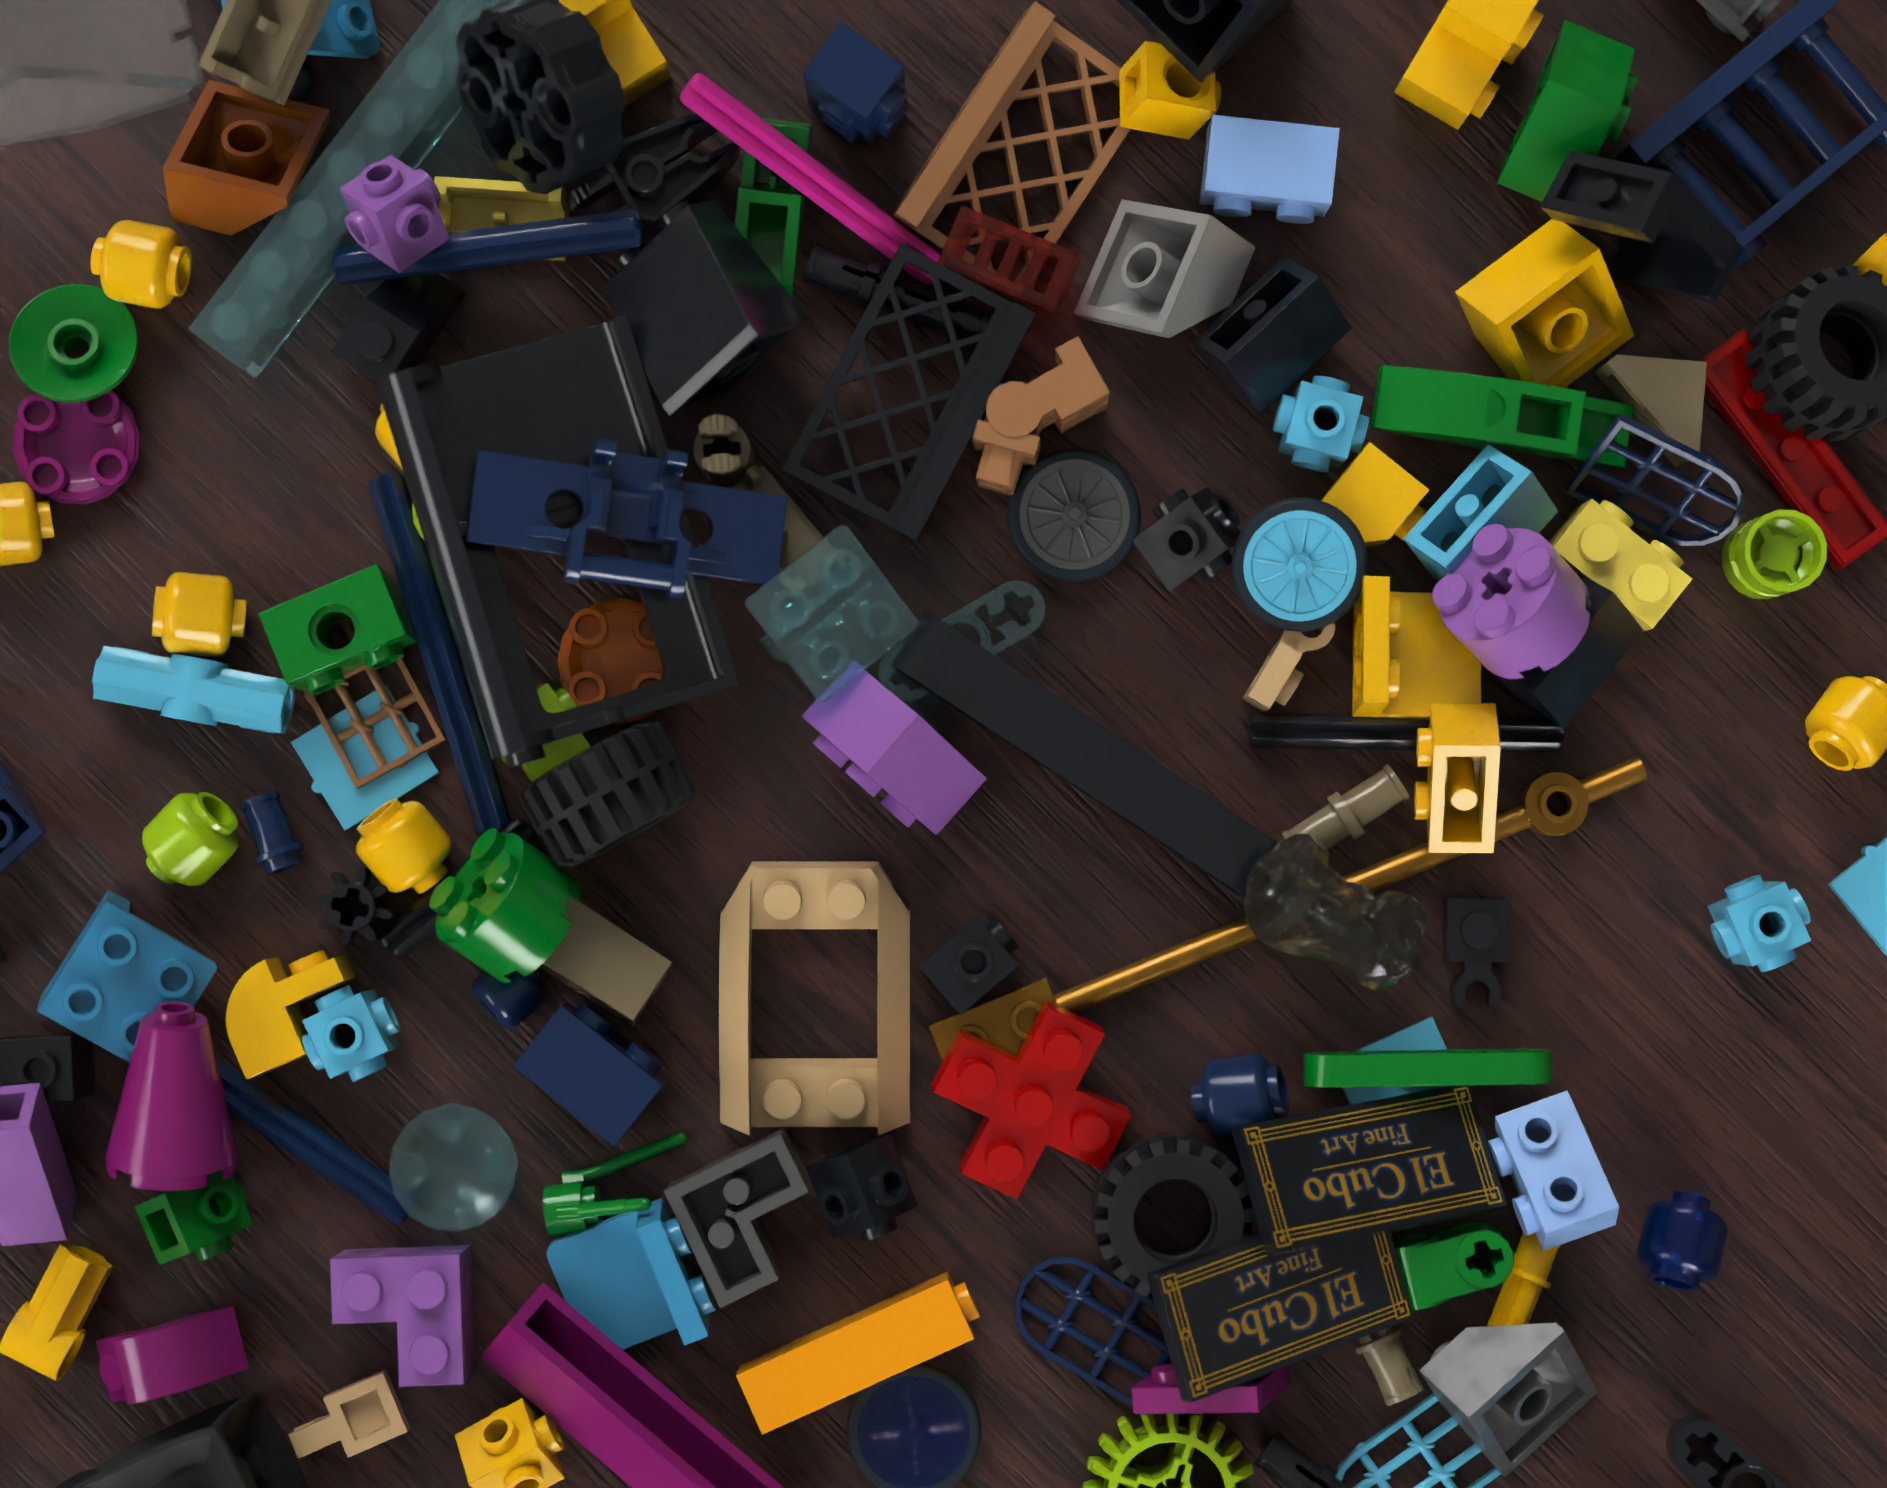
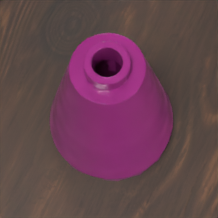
M160 1003L155 1006L153 1013L143 1016L140 1021L106 1152V1170L108 1176L114 1180L117 1178L118 1170L131 1174L130 1186L140 1189L177 1191L202 1188L207 1186V1174L223 1170L224 1181L232 1177L238 1168V1150L207 1017L195 1012V1007L189 1003Z

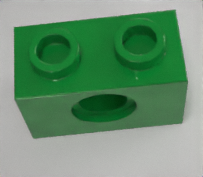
M378 564L258 613L286 684L299 691L308 688L311 695L328 691L343 684L346 681L343 673L367 664L369 670H374L395 663L405 656L402 648L417 642L390 574ZM343 618L351 619L355 628L353 639L347 646L341 649H331L327 641L329 628L337 620Z

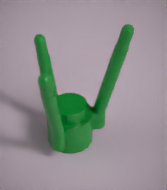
M677 1133L585 1169L562 1172L561 1184L546 1185L543 1190V1213L549 1235L551 1237L586 1230L588 1226L600 1223L604 1215L648 1210L651 1207V1201L648 1198L602 1201L599 1187L597 1185L587 1186V1183L684 1145L687 1142V1135Z

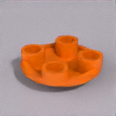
M620 598L598 602L590 608L581 609L574 614L568 629L562 636L557 658L561 684L578 707L653 685L659 682L663 676L662 664L643 602ZM652 711L616 723L621 724L626 722L643 720L656 711Z

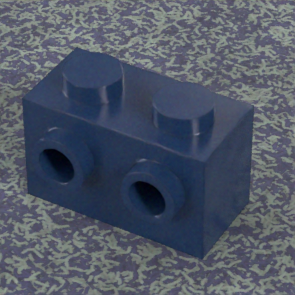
M840 22L803 73L808 104L824 116L821 124L839 140L851 145L857 139L870 148L880 134L888 139L898 128L908 111V107L903 104L908 93L905 90L904 66Z
M568 1002L559 1007L513 1067L611 1145L615 1146L623 1139L668 1082L658 1073L663 1063L640 1044L633 1041L626 1048L607 1032L613 1024L591 1005L582 1002L577 1009Z

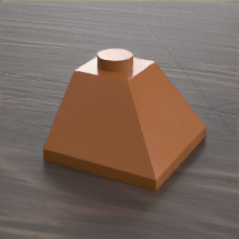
M208 80L163 165L170 221L231 236L286 208L331 119L330 110L289 99L286 100L283 106L243 88Z

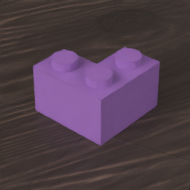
M854 660L847 664L801 716L821 733L813 744L840 768L850 759L853 763L845 773L871 796L875 797L883 788L888 794L880 804L908 828L918 819L937 836L987 779L920 715Z
M471 1244L345 1249L330 1259L332 1324L397 1322L399 1387L462 1385L475 1373Z

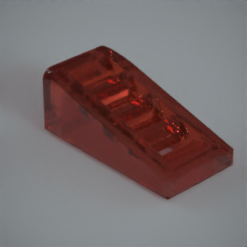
M962 205L937 263L971 281L1057 318L1079 268L1081 259L1079 254ZM977 227L985 231L986 234L973 264H970L962 259ZM999 238L1008 241L1009 245L997 273L994 274L986 269ZM1025 249L1032 252L1033 255L1021 283L1018 284L1010 279L1022 250ZM1046 260H1049L1057 265L1045 293L1042 294L1035 291L1034 288Z

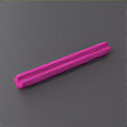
M696 73L685 85L680 94V99L685 106L890 260L893 259L900 244H903L942 266H946L947 261L942 254L704 74ZM906 263L903 268L906 272L926 286L933 284L929 274Z

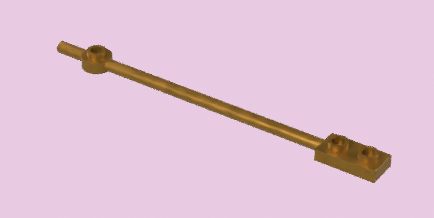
M1635 757L1581 780L1561 772L1545 773L1535 777L1524 788L1520 805L1496 814L1494 842L1530 827L1538 833L1550 836L1565 835L1574 831L1584 821L1589 803L1647 780V774L1641 760ZM1555 791L1561 793L1567 801L1566 810L1560 816L1551 814L1547 808V799ZM1427 842L1058 994H1052L1045 977L971 1007L961 1015L957 1013L929 1025V1029L942 1060L945 1059L960 1029L1017 1055L1045 1000L1076 1014L1467 853H1429Z

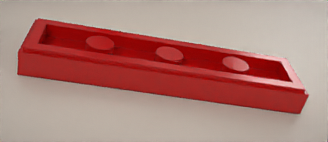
M1743 328L1699 360L1707 362L1705 393L1789 507L1811 517L1822 529L1827 542V558L1836 570L1843 569L1887 537V522L1824 437L1817 441L1804 438V429L1802 427L1790 432L1781 426L1784 418L1782 415L1775 412L1770 416L1762 407V404L1768 400L1762 391L1754 393L1749 380L1757 375L1755 369L1746 367V354L1754 349L1755 346L1748 342L1749 335Z

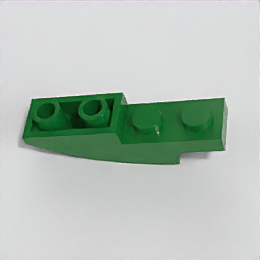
M1382 365L1379 366L1370 429L1477 449H1484L1489 444L1495 449H1504L1582 464L1588 457L1589 451L1596 446L1619 413L1632 419L1634 405L1587 397L1584 391L1532 382L1451 371ZM1621 428L1613 438V441L1628 448L1630 431ZM1605 449L1594 466L1614 470L1625 468L1626 458Z

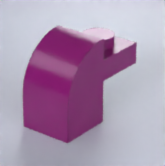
M234 1306L196 1312L155 1327L117 1333L96 1340L100 1357V1375L107 1386L111 1403L127 1400L129 1405L161 1398L205 1385L249 1368Z

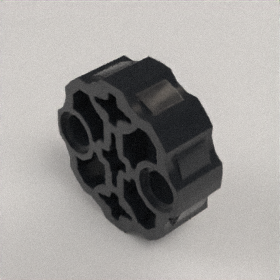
M507 0L482 10L480 17L463 23L456 40V48L459 55V74L456 78L460 101L463 110L472 119L476 127L483 150L501 172H509L519 179L527 191L548 194L616 161L624 144L621 131V114L626 106L622 85L618 74L610 66L602 50L599 34L580 11H571L558 0Z

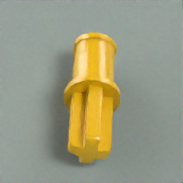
M1522 1232V1237L1513 1255L1514 1264L1511 1273L1503 1283L1487 1326L1529 1324L1542 1288L1550 1289L1551 1283L1547 1281L1560 1245L1543 1251L1536 1233L1526 1236Z

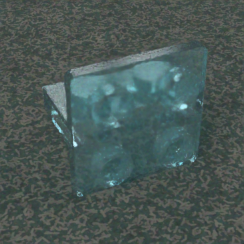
M837 526L745 600L746 608L766 633L759 640L773 660L789 663L813 696L819 701H827L910 634L918 624L915 616L847 526Z

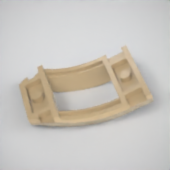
M752 861L726 906L721 910L719 948L720 1123L749 1136L751 1127H878L879 1136L910 1123V910H907L894 890L892 881L879 861ZM752 929H878L877 1058H752Z

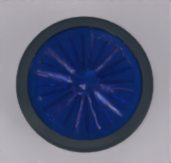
M920 1363L860 1390L852 1403L847 1420V1441L853 1461L862 1475L877 1488H951L972 1467L981 1443L980 1414L969 1390L949 1372L924 1363Z

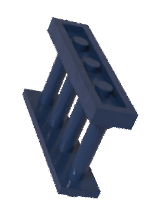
M1839 0L1800 1L1629 143L1616 157L1617 161L1640 166L1649 164L1651 168L1672 172L1743 246V250L1734 265L1736 268H1739L1767 245L1766 241L1760 236V233L1868 143L1874 140L1880 148L1887 144V104L1825 32L1830 26L1823 17L1839 3ZM1791 44L1799 53L1804 49L1809 53L1869 124L1866 129L1843 148L1777 72L1782 66L1776 61L1775 57ZM1743 84L1751 93L1757 89L1821 164L1819 168L1795 188L1792 187L1729 112L1734 107L1727 100V97ZM1695 124L1698 125L1703 133L1710 129L1773 204L1771 208L1747 228L1743 226L1682 154L1681 151L1685 146L1678 138Z

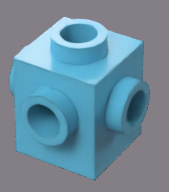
M1317 375L1313 376L1312 383L1301 381L1293 391L1292 396L1284 394L1281 396L1273 425L1274 432L1282 433L1277 452L1293 456L1292 464L1313 471L1328 472L1329 466L1340 467L1348 459L1349 451L1359 454L1363 446L1369 423L1368 416L1359 414L1364 397L1349 393L1350 384L1339 379ZM1319 411L1334 415L1336 418L1335 427L1331 430H1321L1314 423V412Z
M1761 875L1752 876L1724 889L1727 898L1707 906L1714 920V923L1710 925L1713 938L1726 959L1730 958L1733 964L1751 967L1758 965L1760 972L1773 970L1795 960L1797 956L1793 949L1811 941L1805 927L1806 924L1811 922L1808 908L1800 893L1795 888L1789 890L1786 882L1763 881ZM1764 914H1766L1773 929V933L1769 935H1764L1759 926L1760 919Z
M350 985L340 988L314 1001L319 1013L302 1020L308 1034L302 1036L305 1052L312 1065L318 1071L325 1068L330 1079L348 1072L352 1082H356L387 1067L388 1064L383 1055L402 1046L396 1035L400 1031L396 1014L385 997L378 998L375 989L354 995ZM341 1023L350 1025L355 1031V1041L349 1048H346L337 1029Z

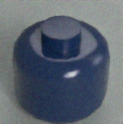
M515 970L508 974L511 980L508 983H502L484 971L474 980L472 992L485 1011L502 1027L506 1029L517 1027L542 1004L543 994L537 985L542 980V977L537 970L525 977Z

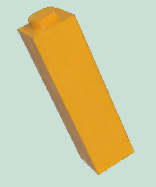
M947 1271L741 1364L736 1377L763 1435L973 1340L974 1329L971 1321L980 1318V1314L966 1283L963 1282L954 1286Z

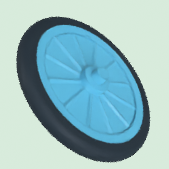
M1312 498L1284 499L1260 510L1243 527L1233 549L1232 577L1240 599L1257 618L1282 630L1296 632L1311 631L1325 627L1340 619L1355 604L1361 594L1362 579L1364 576H1367V550L1356 525L1335 506Z

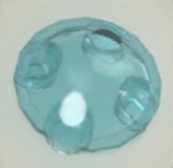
M447 1103L424 1111L403 1128L392 1147L388 1173L395 1198L411 1218L431 1229L459 1232L482 1225L502 1209L514 1188L518 1159L513 1150L511 1139L496 1119L475 1107Z

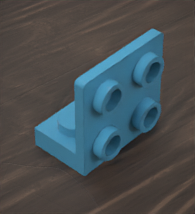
M108 889L40 996L37 1012L130 1063L141 1018L149 1013H153L155 1006L160 1003L185 1002L194 1006L215 974L217 964L214 960L129 912L130 901Z

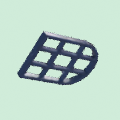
M1621 413L1618 414L1596 446L1589 451L1586 460L1566 485L1567 494L1583 502L1593 499L1599 505L1603 500L1607 499L1579 486L1587 473L1616 487V491L1620 495L1613 504L1630 516L1634 522L1633 526L1656 538L1681 546H1704L1723 539L1737 527L1744 513L1743 486L1732 470L1715 458L1688 447ZM1621 428H1624L1657 445L1650 455L1646 457L1613 441V438ZM1605 449L1636 463L1635 466L1639 469L1629 482L1594 466ZM1666 449L1704 467L1696 480L1662 465L1664 462L1660 460V457ZM1650 470L1683 486L1682 489L1686 492L1676 505L1644 490L1645 487L1641 482ZM1713 473L1718 474L1730 483L1737 496V501L1709 488L1711 485L1707 481ZM1697 494H1700L1734 512L1726 522L1718 526L1691 513L1688 505ZM1633 495L1664 510L1663 514L1667 517L1659 525L1623 506ZM1680 518L1707 532L1683 534L1670 530V528Z
M1071 1255L1051 1256L1033 1265L1020 1280L1014 1297L1015 1321L1024 1339L1038 1350L1044 1358L1054 1360L1133 1407L1132 1397L1099 1378L1109 1360L1141 1379L1151 1374V1371L1149 1372L1119 1354L1121 1349L1116 1347L1126 1330L1163 1350L1154 1366L1167 1364V1358L1169 1357L1165 1340L1137 1324L1139 1320L1134 1318L1142 1302L1156 1310L1154 1300L1134 1291L1133 1287L1104 1271L1101 1265L1092 1264ZM1071 1263L1083 1267L1087 1271L1076 1288L1045 1268L1053 1264ZM1035 1275L1065 1292V1298L1070 1299L1059 1318L1023 1297L1027 1283ZM1096 1275L1134 1297L1124 1315L1090 1296L1092 1291H1089L1088 1288ZM1080 1302L1113 1321L1111 1325L1116 1328L1106 1346L1073 1327L1074 1321H1069ZM1021 1308L1049 1324L1047 1328L1052 1329L1044 1345L1028 1332L1021 1318ZM1062 1332L1096 1351L1093 1355L1099 1358L1090 1373L1052 1351Z

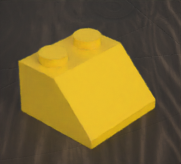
M1549 220L1455 291L1474 335L1508 379L1566 388L1635 336L1600 248L1562 221Z

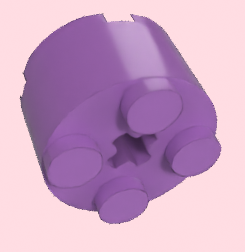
M1498 523L1482 528L1473 539V550L1452 574L1446 573L1445 577L1440 579L1433 589V602L1439 607L1440 616L1444 624L1487 670L1499 677L1507 679L1524 678L1520 673L1522 671L1530 670L1537 666L1546 671L1557 666L1573 652L1588 628L1590 613L1585 609L1586 595L1589 596L1587 586L1553 546L1539 533L1524 528L1506 529Z

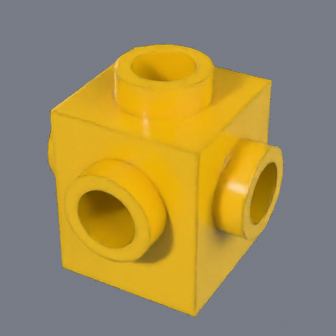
M523 1398L506 1407L495 1410L488 1417L454 1435L468 1484L472 1488H548L565 1478L557 1452L564 1449V1443L555 1423L547 1415L539 1418Z

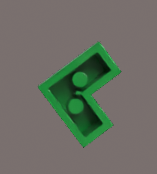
M1565 20L1539 72L1531 103L1506 151L1497 184L1542 202L1569 150L1597 156L1605 139L1615 143L1629 117L1631 106L1627 104L1638 81V76L1630 73L1635 48Z

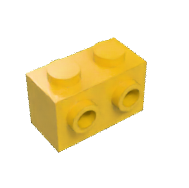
M1430 703L1429 728H1417L1416 744L1417 767H1427V782H1415L1414 817L1415 820H1426L1429 853H1494L1500 762V737L1496 704Z

